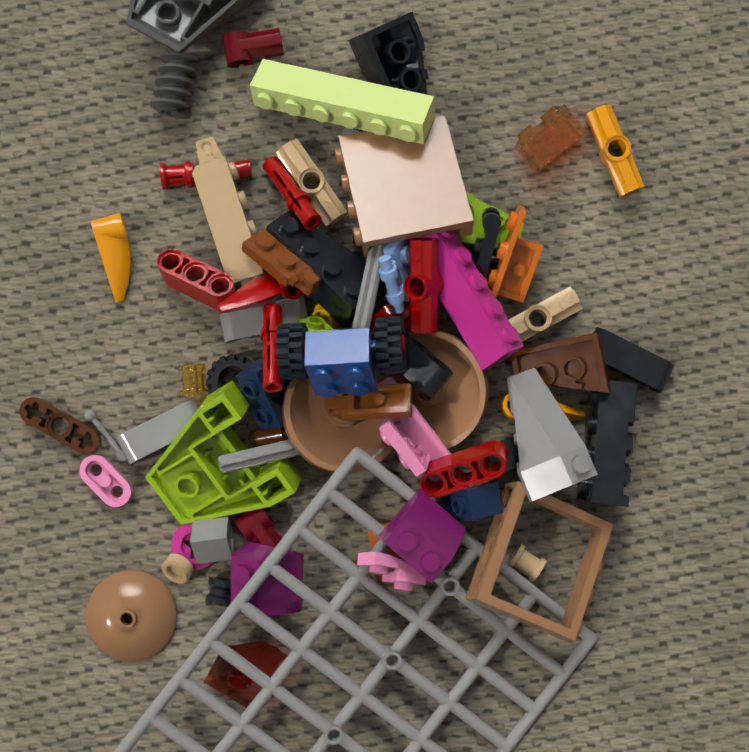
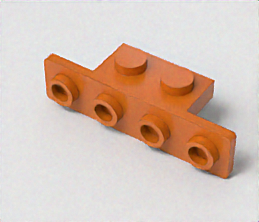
M520 205L517 206L516 212L511 211L505 226V229L509 230L505 241L501 240L499 242L495 255L496 258H499L496 269H490L486 280L495 299L499 295L524 303L544 246L541 243L518 236L526 215L525 207Z

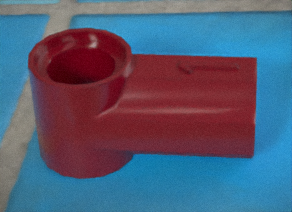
M279 28L248 33L245 30H235L222 36L227 66L230 68H239V64H244L245 67L253 64L255 60L284 55Z
M265 508L247 511L235 519L238 528L250 542L276 547L282 539V536L274 527L275 523L270 515L267 516L265 513L267 512Z

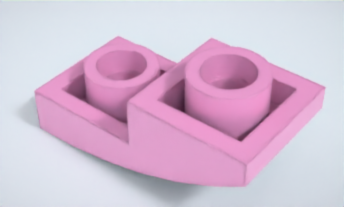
M380 552L358 553L357 565L369 567V573L383 574L382 582L393 583L395 590L413 591V585H426V579L403 560Z

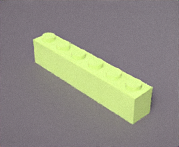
M266 59L262 60L249 85L254 106L262 109L276 110L292 116H302L319 122L341 125L349 129H359L376 135L394 137L406 142L424 144L435 118L434 96Z

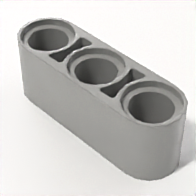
M300 296L295 300L285 298L268 302L281 305L282 324L298 323V319L308 317L304 296ZM265 304L219 314L224 342L232 343L237 342V339L242 341L260 337V330L263 328L262 308Z
M192 399L116 437L129 465L141 461L143 457L147 458L167 448L199 408L196 400Z

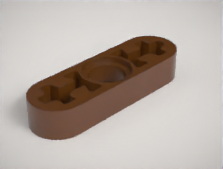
M30 397L20 405L19 413L24 422L81 454H92L99 449L101 435L96 429L41 398ZM38 403V410L49 415L50 410H52L53 414L47 420L39 416H34L31 419V412L28 410V407L30 405L36 406ZM64 417L69 423V428L64 434L59 435L54 431L53 423L57 418ZM76 424L80 426L76 430L77 433L81 435L92 434L90 438L94 442L92 446L82 448L83 442L77 437H72L71 442L68 440L74 433Z

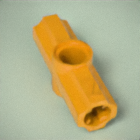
M611 104L602 105L588 112L585 116L600 150V160L606 165L619 198L643 189L645 187L630 152V141L623 135ZM608 146H618L622 155L620 157L612 156L608 151Z

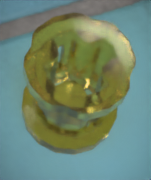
M206 364L179 365L183 381V390L180 391V396L208 394L207 389H204L203 370L206 369ZM192 374L194 376V387L192 382Z

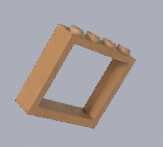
M521 482L506 483L501 496L504 512L494 515L465 599L558 639L576 641L584 626L582 619L586 607L590 605L593 599L592 589L595 580L603 568L601 561L605 549L608 548L612 540L611 531L613 524L550 495L532 501L592 528L560 625L491 595L524 498L529 500Z

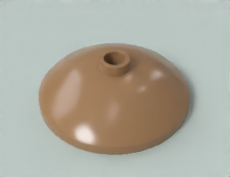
M139 570L117 572L104 579L91 594L86 609V625L95 645L106 655L126 662L145 660L161 651L171 639L177 622L176 603L168 587L154 575ZM124 613L132 615V623L127 624L123 621Z

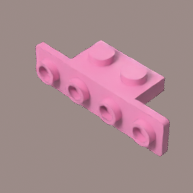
M387 376L378 382V385L397 384L392 376ZM413 403L412 417L383 419L379 426L383 441L388 446H393L399 454L401 464L407 470L411 469L416 477L427 470L430 461L451 454ZM461 466L457 467L460 471H463ZM430 475L431 479L435 482L443 481L439 476Z

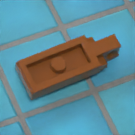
M263 229L243 241L242 251L285 287L288 285L296 286L308 297L317 291L320 278L313 272L312 268L268 231Z
M409 383L378 385V392H370L363 396L343 394L342 396L325 397V409L328 416H341L343 420L412 417L413 389Z

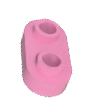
M91 455L82 461L79 470L82 480L107 505L120 507L126 505L133 496L131 483L106 457ZM96 464L102 468L99 476L94 475L92 472V468ZM120 486L123 489L121 497L114 496V487Z

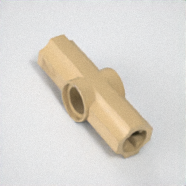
M298 139L289 141L276 152V155L300 190L306 192L310 197V204L321 216L326 228L336 224L348 214L339 198L325 180L323 172L317 168ZM310 177H316L320 180V184L316 189L310 190L304 186L305 181Z
M569 286L509 319V322L518 331L519 339L523 342L579 312L583 307L576 292ZM538 312L543 316L544 323L541 327H535L530 323V313Z

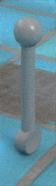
M93 410L86 411L85 419L93 423L115 450L116 458L119 461L127 460L122 449L96 419V413Z

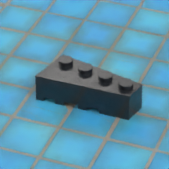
M287 211L268 224L266 231L305 264L309 265L320 278L317 291L311 296L343 328L354 321L366 260L317 228L307 230L298 216L290 211ZM381 278L375 303L381 300L387 291L386 284Z
M609 381L611 393L589 391V404H593L592 416H587L585 423V433L590 434L589 443L586 448L598 475L579 482L578 494H582V500L629 507V496L623 495V489L631 479V469L625 461L626 457H629L633 450V435L628 432V426L632 427L635 422L637 384Z

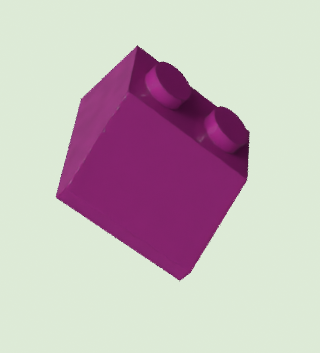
M419 488L379 536L386 545L432 583L452 561L467 529Z
M249 541L231 555V602L275 547ZM289 550L278 564L303 583L304 553ZM271 574L248 601L268 617L297 613L302 611L303 599Z

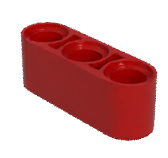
M167 249L162 251L157 257V266L166 285L218 310L217 305L237 291L230 275L179 250Z
M493 440L429 462L427 470L422 474L420 488L430 497L436 498L498 478L506 470L508 449L502 442ZM493 455L498 457L501 461L498 463H492L488 461L486 457ZM464 465L469 467L471 471L465 473L457 467ZM429 476H439L443 481L435 482Z

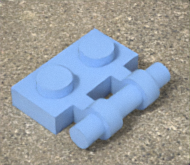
M408 239L388 243L383 249L384 255L378 259L380 263L379 275L387 288L385 293L388 304L392 305L395 314L404 312L403 302L410 300L406 296L403 287L406 277L410 275V243Z

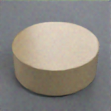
M170 554L162 564L164 575L175 583H186L194 572L191 562L179 554Z

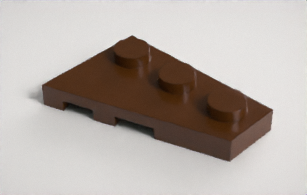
M598 332L522 348L510 356L513 375L535 368L546 385L611 393L600 333Z

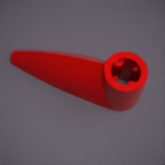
M267 272L225 298L217 305L219 314L235 312L271 302L279 297L295 300L303 292L296 286L288 285L285 287Z

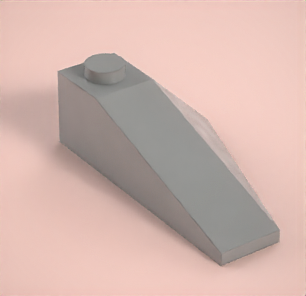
M532 368L508 377L510 410L514 416L516 433L513 434L514 445L518 447L519 456L517 472L529 502L598 475L585 444L537 370Z

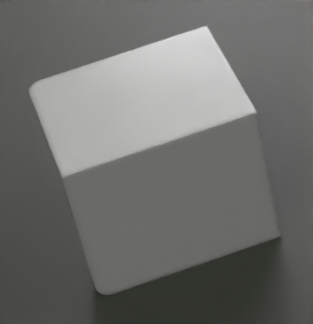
M228 516L197 520L192 523L190 544L198 564L231 560V555L234 553L235 535Z

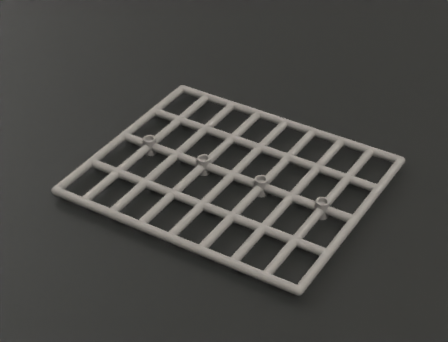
M355 447L114 752H130L150 725L188 752H210L159 715L180 687L233 725L212 752H228L243 733L269 752H291L251 723L272 695L323 732L309 752H325L330 744H339L349 752H370L342 731L362 703L412 740L403 752H419L421 748L427 752H448L430 739V737L450 711L498 747L496 752H511L597 642V635L584 625L579 635L582 641L565 663L561 665L515 629L520 622L509 617L504 621L492 610L466 600L467 591L459 585L458 581L477 556L480 558L484 547L483 544L467 532H465L460 543L468 549L449 573L441 572L434 580L438 587L417 612L369 575V567L356 565L308 528V525L327 501L330 500L379 538L370 552L385 553L389 548L379 536L385 527L337 489L359 462L407 501L412 498L416 491L364 450ZM299 537L350 575L330 603L278 564ZM502 561L499 574L526 594L517 606L529 611L536 602L562 622L566 610ZM270 574L321 612L300 640L248 602ZM360 584L410 621L392 646L383 645L339 611ZM446 596H454L497 630L477 657L428 620ZM240 612L292 650L271 678L219 640ZM331 621L381 659L361 686L310 648ZM419 630L423 631L469 667L449 693L442 690L400 656ZM507 638L554 674V677L535 701L531 700L487 666L488 662ZM210 649L262 687L242 714L236 712L189 677ZM301 658L352 695L335 719L324 718L281 686ZM388 670H397L440 703L420 730L371 694ZM478 675L527 711L506 738L458 702Z

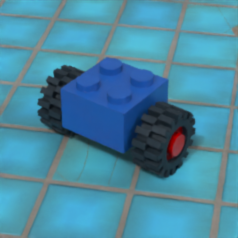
M402 316L376 318L375 340H372L369 328L308 332V327L304 322L278 325V330L276 331V354L278 355L277 365H279L278 371L281 379H309L315 396L334 397L337 394L363 396L370 392H378V372L380 375L406 373V337Z

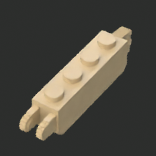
M208 137L196 142L199 165L195 166L192 175L224 272L232 277L234 283L241 281L243 287L259 277L260 274L265 273V270L241 249L243 241L255 235L258 231L254 220L248 221L245 209L249 208V204L244 190L238 191L235 180L240 179L235 162L229 163L226 156L223 157L214 137Z

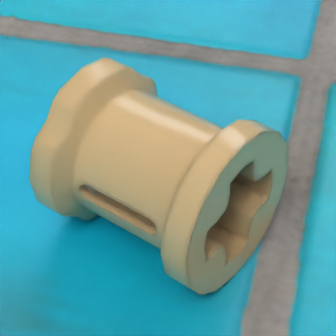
M520 543L507 564L528 576V581L533 583L543 570L547 560L537 558L525 550V545Z

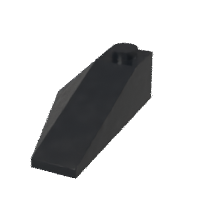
M413 12L348 40L359 67L368 82L427 95L426 79H428L427 69H424L422 51H425L424 39Z

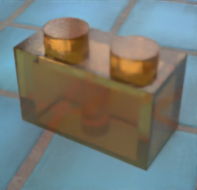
M565 104L558 110L555 107L550 108L540 117L542 120L540 124L534 128L529 125L517 135L519 140L515 145V149L536 175L580 142L587 133Z

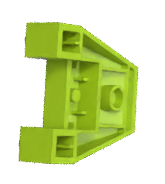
M233 381L225 384L205 398L145 477L181 525L193 523L197 520L213 519L271 507L294 494L301 481L302 476L289 458L270 462L262 467L258 465L225 474L220 471L218 465L219 456L247 449L230 426L242 419L249 407L247 400Z

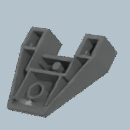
M131 0L126 24L180 54L251 5L255 0Z

